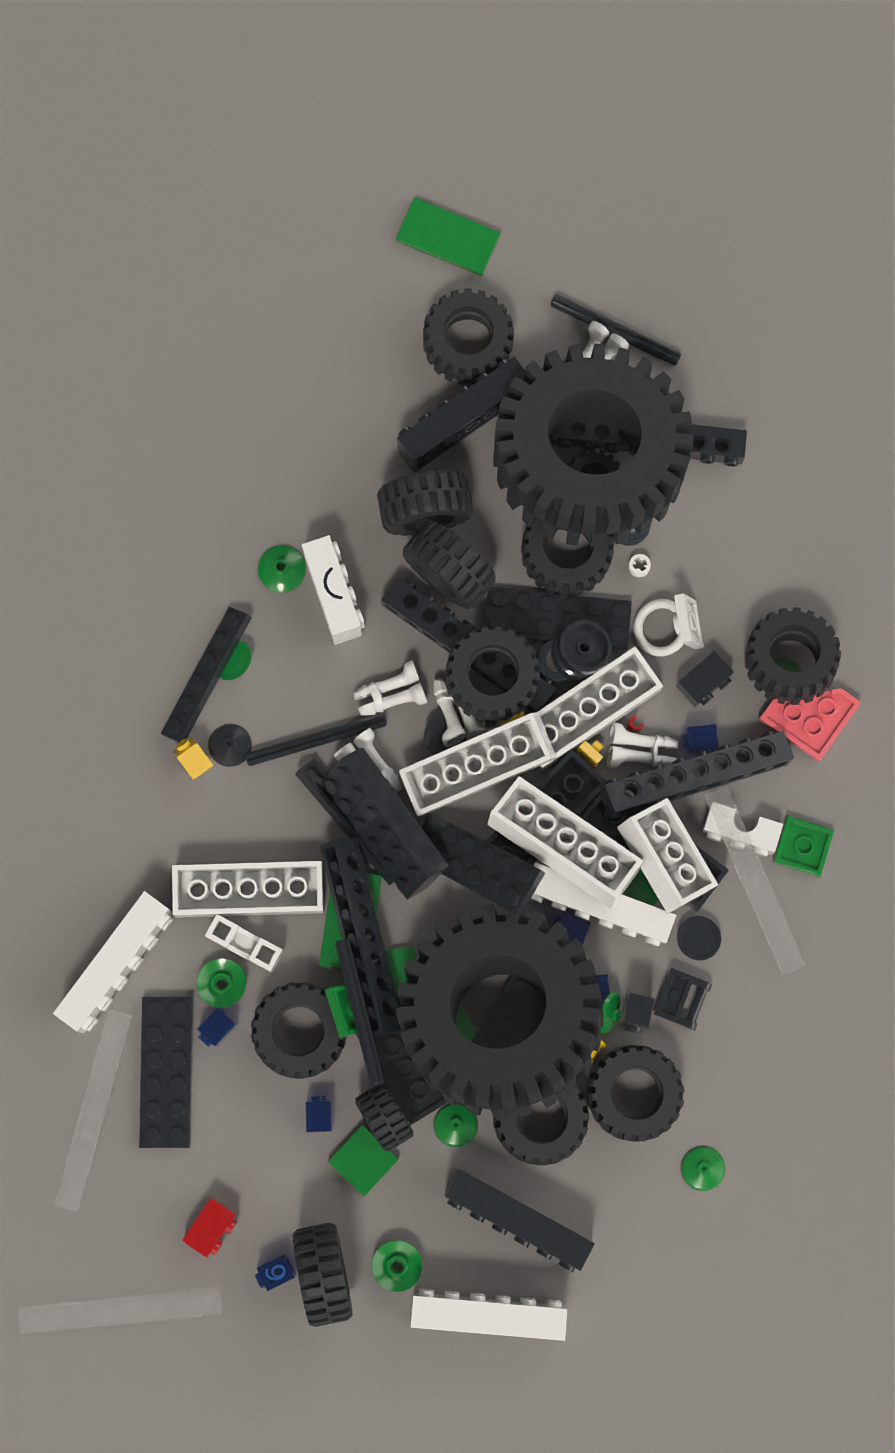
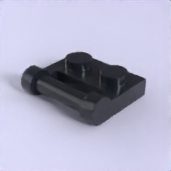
M671 968L653 1015L695 1031L697 1017L707 991L710 992L712 984ZM694 985L698 989L685 1019L680 1017L690 988Z

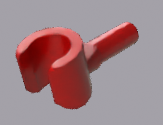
M633 716L628 722L626 730L637 733L642 729L644 723L640 727H634L632 722L638 716Z

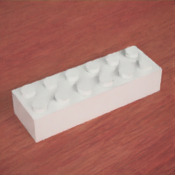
M636 646L537 712L557 759L538 766L540 772L563 758L571 749H576L584 741H588L662 690V683Z
M530 713L399 770V773L417 816H421L557 759L539 713Z
M520 776L490 813L487 825L610 909H612L634 879L643 863V860Z
M322 861L172 865L173 916L181 918L214 917L216 914L220 916L324 913Z
M535 862L534 866L545 872V875L531 900L542 903L543 899L552 902L551 907L564 912L566 908L576 911L574 916L589 920L590 917L599 920L598 925L612 929L613 925L622 928V934L636 938L637 934L644 936V942L657 947L660 943H667L676 918L675 914H667L665 910L625 895H621L612 909H610L552 868Z
M144 891L53 1014L77 1032H90L98 1022L96 1017L100 1011L103 1010L105 1012L112 1004L113 999L111 997L115 991H121L127 984L129 979L126 977L130 971H136L144 960L141 956L146 950L151 951L159 940L156 936L161 930L166 931L171 925L173 912Z
M419 1288V1293H414L411 1328L565 1341L567 1308L565 1305H562L560 1300L545 1299V1304L536 1303L535 1298L520 1297V1302L511 1301L510 1296L495 1295V1299H485V1294L470 1293L469 1297H460L457 1291H444V1295L434 1294L433 1289Z

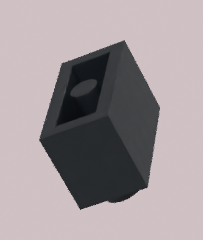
M713 651L683 677L676 687L695 708L700 703L705 706L714 698L712 693L717 688L722 691L732 682L730 677L734 671Z
M634 993L626 995L620 1025H624L626 1031L639 1033L642 1030L648 1029L655 998Z

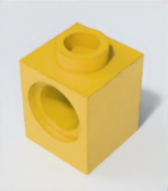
M192 737L181 740L176 745V749L172 751L193 780L213 766Z

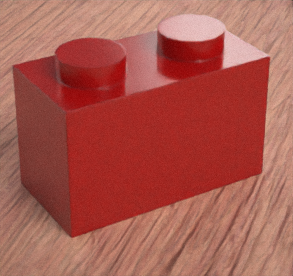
M212 1197L182 1241L206 1258L210 1254L215 1256L223 1245L220 1239L225 1232L230 1234L238 1223L234 1220L237 1214Z

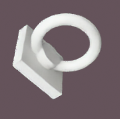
M682 593L674 595L675 602L669 599H656L645 604L637 613L633 625L634 637L639 647L653 656L673 654L684 644L693 649L703 648L704 644L696 600ZM660 608L668 609L675 613L673 614V623L678 634L671 644L664 647L650 644L643 634V624L646 617L652 611Z

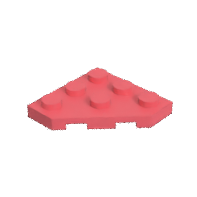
M841 688L826 691L820 697L814 696L813 701L808 703L800 700L799 705H791V701H785V704L777 703L778 699L776 698L772 700L759 721L776 733L784 731L790 743L819 762L861 702Z

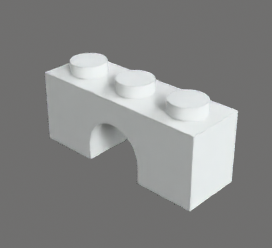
M716 802L710 804L701 832L707 834L706 838L720 842L721 839L730 841V846L738 849H744V846L754 849L753 853L764 857L775 852L783 827L782 823L759 817L752 831L743 832L737 829L734 824L735 808Z
M216 914L205 934V937L271 973H273L284 953L283 949L253 935Z

